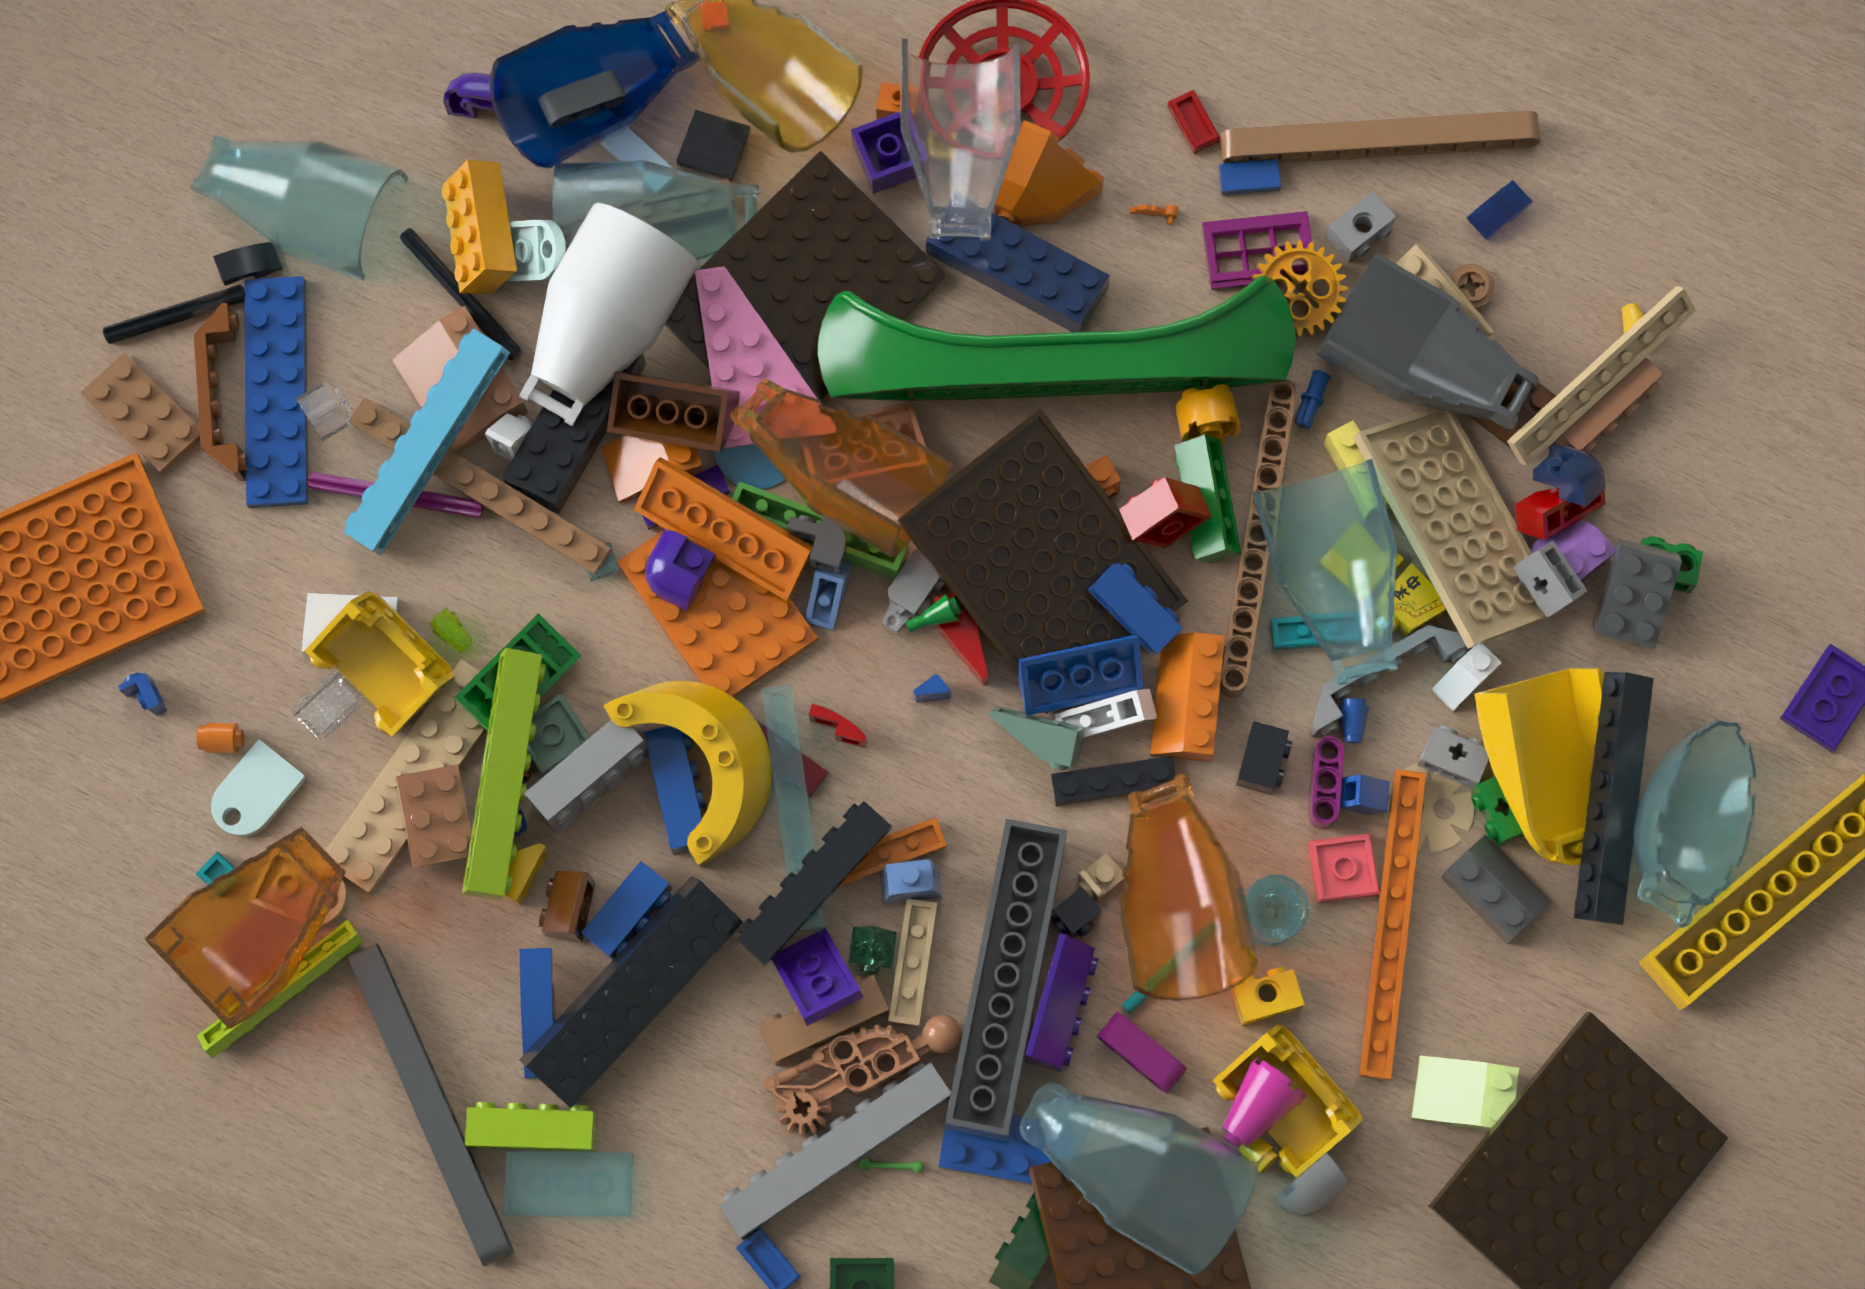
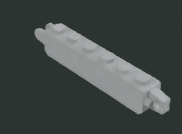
M918 548L915 549L887 590L890 606L882 620V625L895 634H898L904 628L906 621L922 615L933 604V601L930 599L936 591L941 592L946 586Z

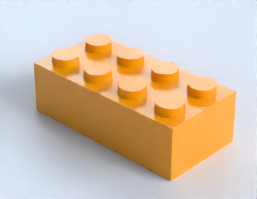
M467 160L442 187V197L446 201L447 208L446 223L450 227L451 233L450 249L451 253L454 254L456 266L455 279L458 282L460 293L492 295L517 272L500 162Z

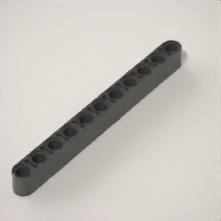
M376 943L348 956L352 970L481 1263L486 1267L513 1254L514 1249L473 1155L470 1149L465 1146V1137L380 946Z

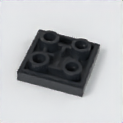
M695 109L676 163L679 166L724 180L728 179L732 182L750 135L751 127Z

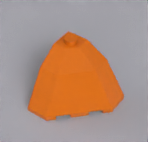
M1024 120L1001 179L994 204V214L1019 226L1055 223L1101 194L1104 177L1097 171L1084 168L1085 160L1071 148H1067L1065 151L1057 144L1059 138L1052 131Z

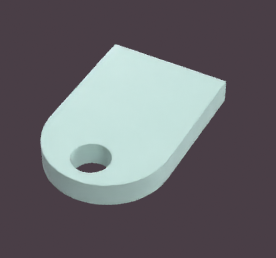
M552 220L509 222L517 272L506 282L550 280L566 253L565 239L560 227Z
M258 739L214 792L211 801L212 816L217 825L230 835L237 837L255 835L266 828L306 781L307 777ZM231 810H238L241 814L240 821L232 826L227 825L225 822L227 813Z

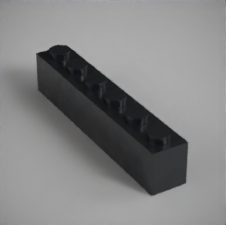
M865 801L860 806L854 803L845 812L843 818L846 821L838 829L833 826L822 838L825 844L817 852L812 849L802 859L801 863L804 865L796 875L793 872L789 873L779 886L783 889L775 898L769 895L759 906L758 909L761 913L754 921L748 918L737 930L740 934L737 938L738 943L765 967L891 830L892 825Z

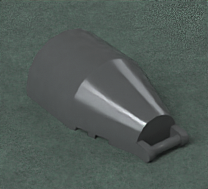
M1378 253L1375 254L1341 309V314L1337 315L1317 352L1318 356L1396 401L1492 420L1506 429L1515 428L1519 420L1517 417L1529 392L1534 390L1539 382L1535 374L1521 367L1495 339L1491 341L1479 329L1481 325L1475 319L1471 320L1459 308L1461 304L1454 297ZM1514 382L1519 387L1506 409L1500 404L1510 385Z

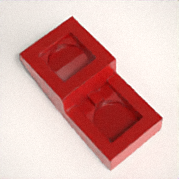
M811 704L809 711L810 722L836 728V741L866 748V735L856 725L830 709Z

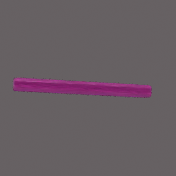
M313 472L309 476L308 486L314 490L362 498L365 490L369 486H373L375 482ZM422 491L413 505L416 508L473 518H481L484 512V506L472 499Z

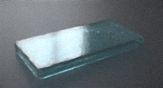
M506 1151L503 1215L631 1217L634 1153Z

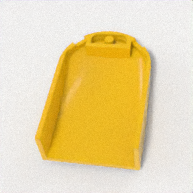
M1568 668L1474 694L1485 750L1508 805L1530 846L1541 857L1556 864H1581L1594 747L1596 744L1602 684L1604 681L1602 668Z

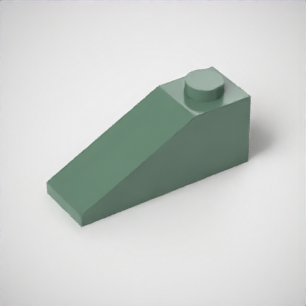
M1000 706L990 710L989 716L1040 760L1050 762V767L1067 770L1068 767H1072L1079 762L1085 727L1036 715L1026 716L1024 712Z

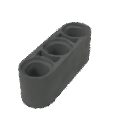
M609 70L551 90L539 97L538 102L549 126L555 128L615 107L624 102L627 96L615 71Z

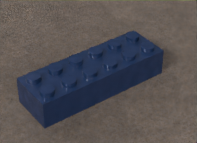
M957 193L953 195L926 239V254L1071 332L1083 331L1109 286L1110 275Z

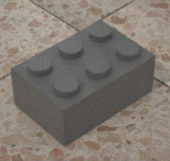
M1619 538L1593 621L1595 633L1655 648L1682 563L1679 554Z

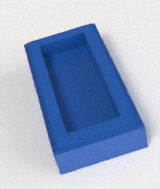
M1278 159L1219 164L1222 195L1278 191L1281 188Z
M761 1227L736 1247L769 1289H788L801 1278Z

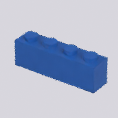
M670 726L645 731L644 736L670 849L673 855L688 852V836L703 818L701 808L706 807L702 789L696 790L694 779L699 778L696 761H689L687 752L688 749H692L691 739L687 734Z

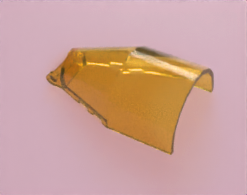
M679 0L676 3L671 2L665 7L668 17L683 29L721 99L780 148L790 153L811 149L830 136L841 125L853 108L861 89L862 62L804 16L794 13L792 16L779 11V6L770 4L767 6L755 0Z

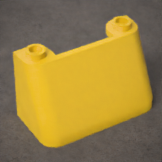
M367 591L350 600L304 650L310 656V661L317 668L333 669L336 667L378 709L374 713L375 724L382 732L388 733L391 737L397 734L455 676L449 663L384 599L371 591Z
M1278 1024L1266 1032L1212 1081L1217 1085L1216 1090L1223 1099L1234 1101L1248 1068L1256 1057L1260 1063L1265 1061L1292 1081L1289 1087L1293 1091H1296L1299 1087L1306 1096L1303 1101L1267 1131L1281 1147L1278 1152L1280 1166L1288 1174H1293L1297 1178L1363 1121V1118L1357 1107L1294 1034L1284 1025Z

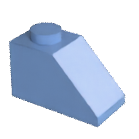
M844 561L841 574L819 568L815 570L805 617L807 623L834 630L848 588L852 562Z

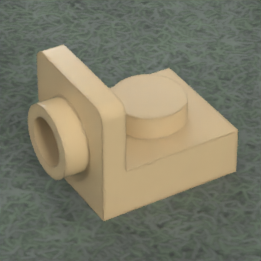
M1105 853L1086 870L1083 869L1078 874V879L1081 882L1077 885L1079 888L1083 887L1090 897L1093 896L1098 902L1125 880L1126 875L1111 857Z

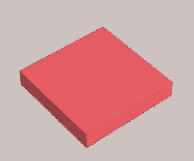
M1370 833L1308 842L1317 903L1379 896L1380 891Z

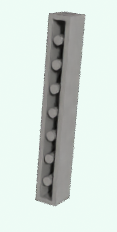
M922 1062L907 1072L909 1077L900 1084L897 1080L891 1082L881 1089L883 1095L875 1101H872L871 1098L864 1100L854 1108L857 1113L848 1119L844 1116L839 1117L828 1126L830 1128L829 1132L821 1137L818 1133L811 1136L802 1143L804 1149L795 1155L791 1151L786 1153L776 1161L778 1165L776 1168L768 1173L765 1169L761 1170L749 1179L751 1185L742 1191L737 1187L722 1198L725 1202L720 1205V1208L738 1236L743 1240L949 1100L951 1091L932 1063L926 1066Z

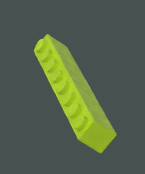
M505 648L500 654L462 894L500 900L511 889L512 875L508 874L509 863H513L516 857L517 844H513L514 832H519L522 814L517 812L519 802L524 801V793L526 792V784L522 783L523 774L528 772L531 762V754L527 753L528 742H533L536 724L532 723L533 712L538 711L540 704V694H536L537 684L542 682L545 673V665L541 664V654Z

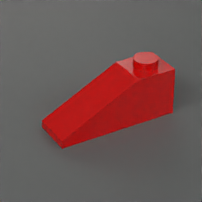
M1557 487L1535 492L1515 504L1517 531L1546 540L1604 506L1605 489L1586 507L1559 499V488Z
M943 596L934 597V603ZM962 607L963 613L959 614L960 621L939 624V632L982 685H987L988 673L978 628Z

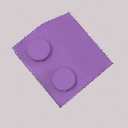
M1582 519L1546 540L1538 539L1529 547L1533 554L1551 541H1554L1581 582L1585 581L1613 557L1616 549L1597 527Z

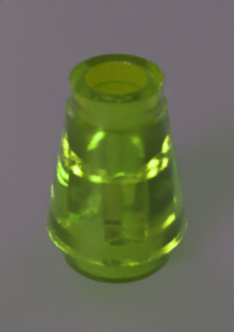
M445 608L429 623L433 628L432 632L459 653H462L473 643V640L454 611L450 612Z

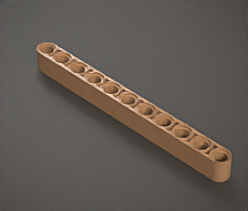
M1535 111L1235 128L1225 130L1220 134L1223 164L1278 159V163L1522 149L1537 146L1541 142L1538 114Z
M1289 379L1273 382L1266 402L1222 660L1220 691L1230 698L1240 696L1244 692L1249 679L1297 394L1295 384ZM1283 391L1288 394L1289 399L1280 400L1275 396V393ZM1279 419L1285 426L1275 428L1270 424V421ZM1274 447L1280 454L1272 457L1265 452V449ZM1269 475L1274 478L1275 483L1266 485L1261 481L1260 477ZM1264 503L1269 506L1270 512L1260 513L1256 510L1255 505ZM1261 532L1266 539L1262 542H1256L1251 538L1250 534ZM1249 560H1255L1260 564L1261 568L1257 571H1252L1247 568L1245 563ZM1251 589L1255 592L1256 597L1251 600L1245 599L1240 591ZM1240 617L1247 618L1251 626L1246 629L1240 628L1235 620ZM1234 646H1240L1246 651V656L1237 658L1231 653L1230 649ZM1235 675L1240 678L1241 685L1238 687L1229 686L1225 678Z

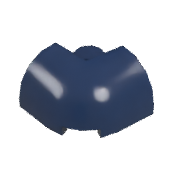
M1557 443L1549 446V457L1533 469L1534 481L1559 488V499L1585 507L1597 498L1606 487L1604 470L1595 457L1585 451Z

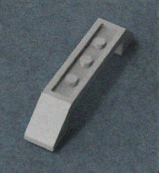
M1427 625L1325 683L1320 691L1310 731L1312 736L1315 737L1320 733L1323 736H1327L1339 728L1337 723L1340 722L1343 715L1332 698L1335 697L1337 701L1345 698L1353 692L1351 690L1353 686L1359 683L1365 686L1379 677L1377 673L1385 668L1388 671L1396 669L1405 662L1403 660L1404 657L1411 653L1414 656H1418L1430 648L1429 643H1431L1443 663L1450 659L1453 662L1460 660L1469 652L1460 633Z

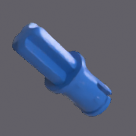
M1320 370L1312 372L1307 390L1301 395L1302 403L1295 419V424L1298 427L1305 429L1312 427L1318 408L1323 406L1324 403L1322 397L1331 378L1328 373Z

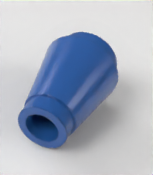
M1342 699L1339 710L1343 715L1341 725L1344 742L1362 743L1369 707H1366V699Z

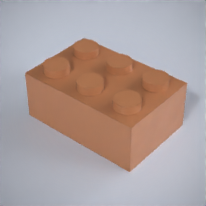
M458 764L396 776L397 791L413 869L468 858L472 832Z

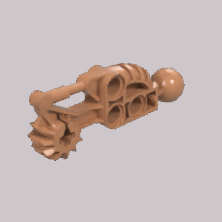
M949 1015L934 1016L926 1022L922 1035L911 1041L904 1033L899 1034L895 1031L893 1026L888 1025L887 1028L880 1027L879 1024L874 1025L872 1029L865 1030V1027L860 1029L861 1032L857 1034L853 1031L845 1036L836 1037L832 1042L815 1050L810 1059L797 1066H792L775 1076L770 1075L765 1078L764 1087L768 1092L773 1093L777 1097L775 1110L779 1113H787L779 1119V1123L785 1125L790 1122L787 1128V1132L793 1134L799 1126L800 1137L806 1136V1127H809L814 1135L817 1134L818 1130L814 1124L818 1122L820 1125L826 1126L827 1121L820 1114H830L832 1112L830 1100L847 1091L859 1096L866 1095L907 1073L910 1069L921 1063L919 1057L930 1051L936 1054L952 1052L961 1042L962 1030L960 1024ZM849 1045L853 1048V1052L848 1059L837 1058L836 1051L840 1046ZM885 1057H891L895 1060V1066L889 1072H883L878 1068L880 1060ZM816 1065L836 1071L833 1075L813 1086L785 1085ZM857 1072H863L867 1075V1082L861 1087L851 1085V1078ZM794 1092H796L799 1100L802 1103H804L806 1106L811 1105V1107L807 1109L809 1114L805 1117H803L801 1113L796 1114L797 1112H799L800 1109L798 1106L799 1103L794 1096Z

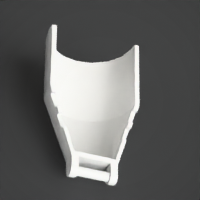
M601 203L593 204L549 281L531 375L519 397L526 401L530 399L561 416L565 419V423L573 426L583 407L612 382L615 372L625 370L655 343L698 267L696 258L669 236L644 221L612 206ZM541 382L575 401L572 408L535 389L537 383Z

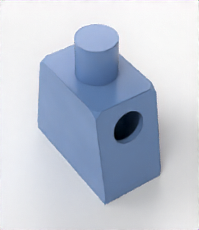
M932 860L887 864L880 873L884 904L905 902L907 898L922 900L942 897L939 866Z

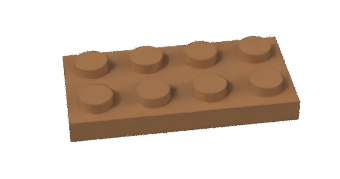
M125 352L81 391L85 398L162 475L200 441V427Z

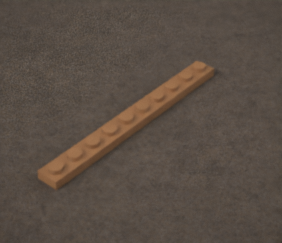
M366 397L363 398L348 420L351 425L395 451L396 441L400 436L405 435L411 426ZM451 449L447 451L433 473L438 479L477 503L482 504L485 508L595 576L612 552V549Z

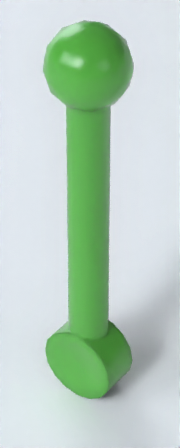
M862 1158L858 1162L859 1168L863 1171H867L870 1168L907 1169L913 1170L915 1173H921L924 1170V1164L919 1160L914 1163L874 1162L868 1158Z

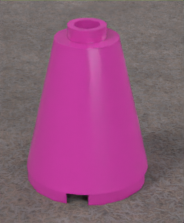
M1255 1057L1248 1068L1222 1129L1226 1132L1223 1138L1238 1149L1241 1145L1248 1148L1297 1107L1306 1095L1299 1087L1296 1091H1293L1289 1087L1292 1081L1267 1062L1262 1061L1260 1063L1259 1059Z

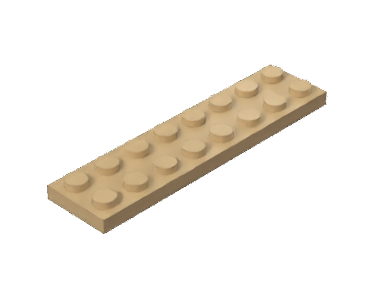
M462 659L452 671L455 676L432 699L319 858L322 863L331 867L370 895L408 843L395 777L458 764L460 769L487 731L454 699L480 672Z

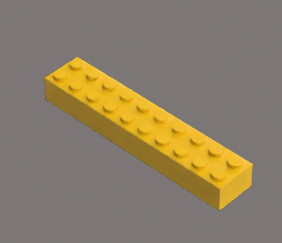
M1865 772L1638 961L1679 1010L1691 1004L1865 857Z

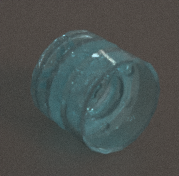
M1268 875L1258 879L1239 895L1234 907V918L1239 932L1249 942L1259 946H1275L1293 937L1305 926L1309 915V900L1304 889L1295 880L1284 875ZM1271 908L1274 913L1265 918L1263 912Z

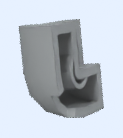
M1326 1153L1279 1193L1273 1201L1288 1213L1298 1216L1309 1215L1326 1206L1349 1185V1182L1337 1164Z

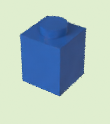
M1362 774L1342 778L1340 808L1366 815L1388 812L1390 781Z

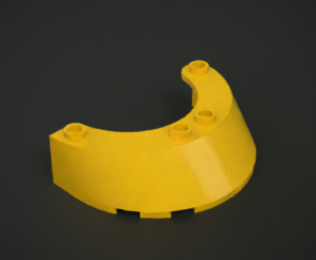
M668 681L640 689L603 705L611 720L619 727L628 728L634 725L649 723L667 725L687 734L704 752L712 773V795L704 817L687 839L689 851L700 867L732 849L750 833L759 820L769 798L772 784V764L765 735L753 715L739 701L726 692L703 683Z

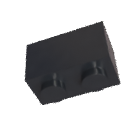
M1253 721L1236 786L1272 795L1275 787H1281L1285 770L1280 769L1282 758L1288 759L1293 742L1287 740L1289 730Z

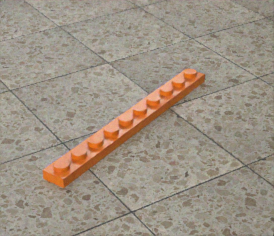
M1395 769L1358 1074L1360 1077L1390 1081L1392 1076L1426 773L1400 769Z

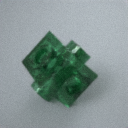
M876 926L853 927L848 964L861 967L860 972L867 974H879V969H892L897 932Z

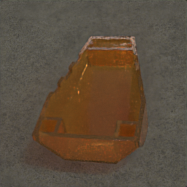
M301 826L268 846L265 851L245 860L237 868L215 878L214 882L189 894L144 940L225 1026L231 1029L259 1011L287 986L327 916L346 871ZM259 899L268 909L251 902Z

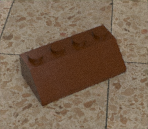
M615 372L607 432L722 452L736 422L740 391L630 372Z

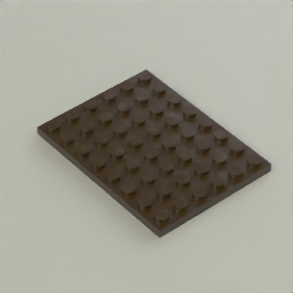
M821 150L698 269L725 266L819 402L829 392L823 381L818 359V338L823 318L837 294L843 291H850L876 308L903 320L947 275ZM694 273L665 326L709 368L696 275Z
M1041 408L896 520L1017 678L1019 659L1132 636L1088 591L1112 564L1128 565L1137 575L1135 580L1142 587L1145 585L1150 587L1158 596L1156 601L1164 609L1169 607L1175 612L1188 602L1146 545L1132 540L1120 511Z
M1586 1012L1428 1207L1519 1289H1609L1724 1145L1728 1137L1592 1012Z

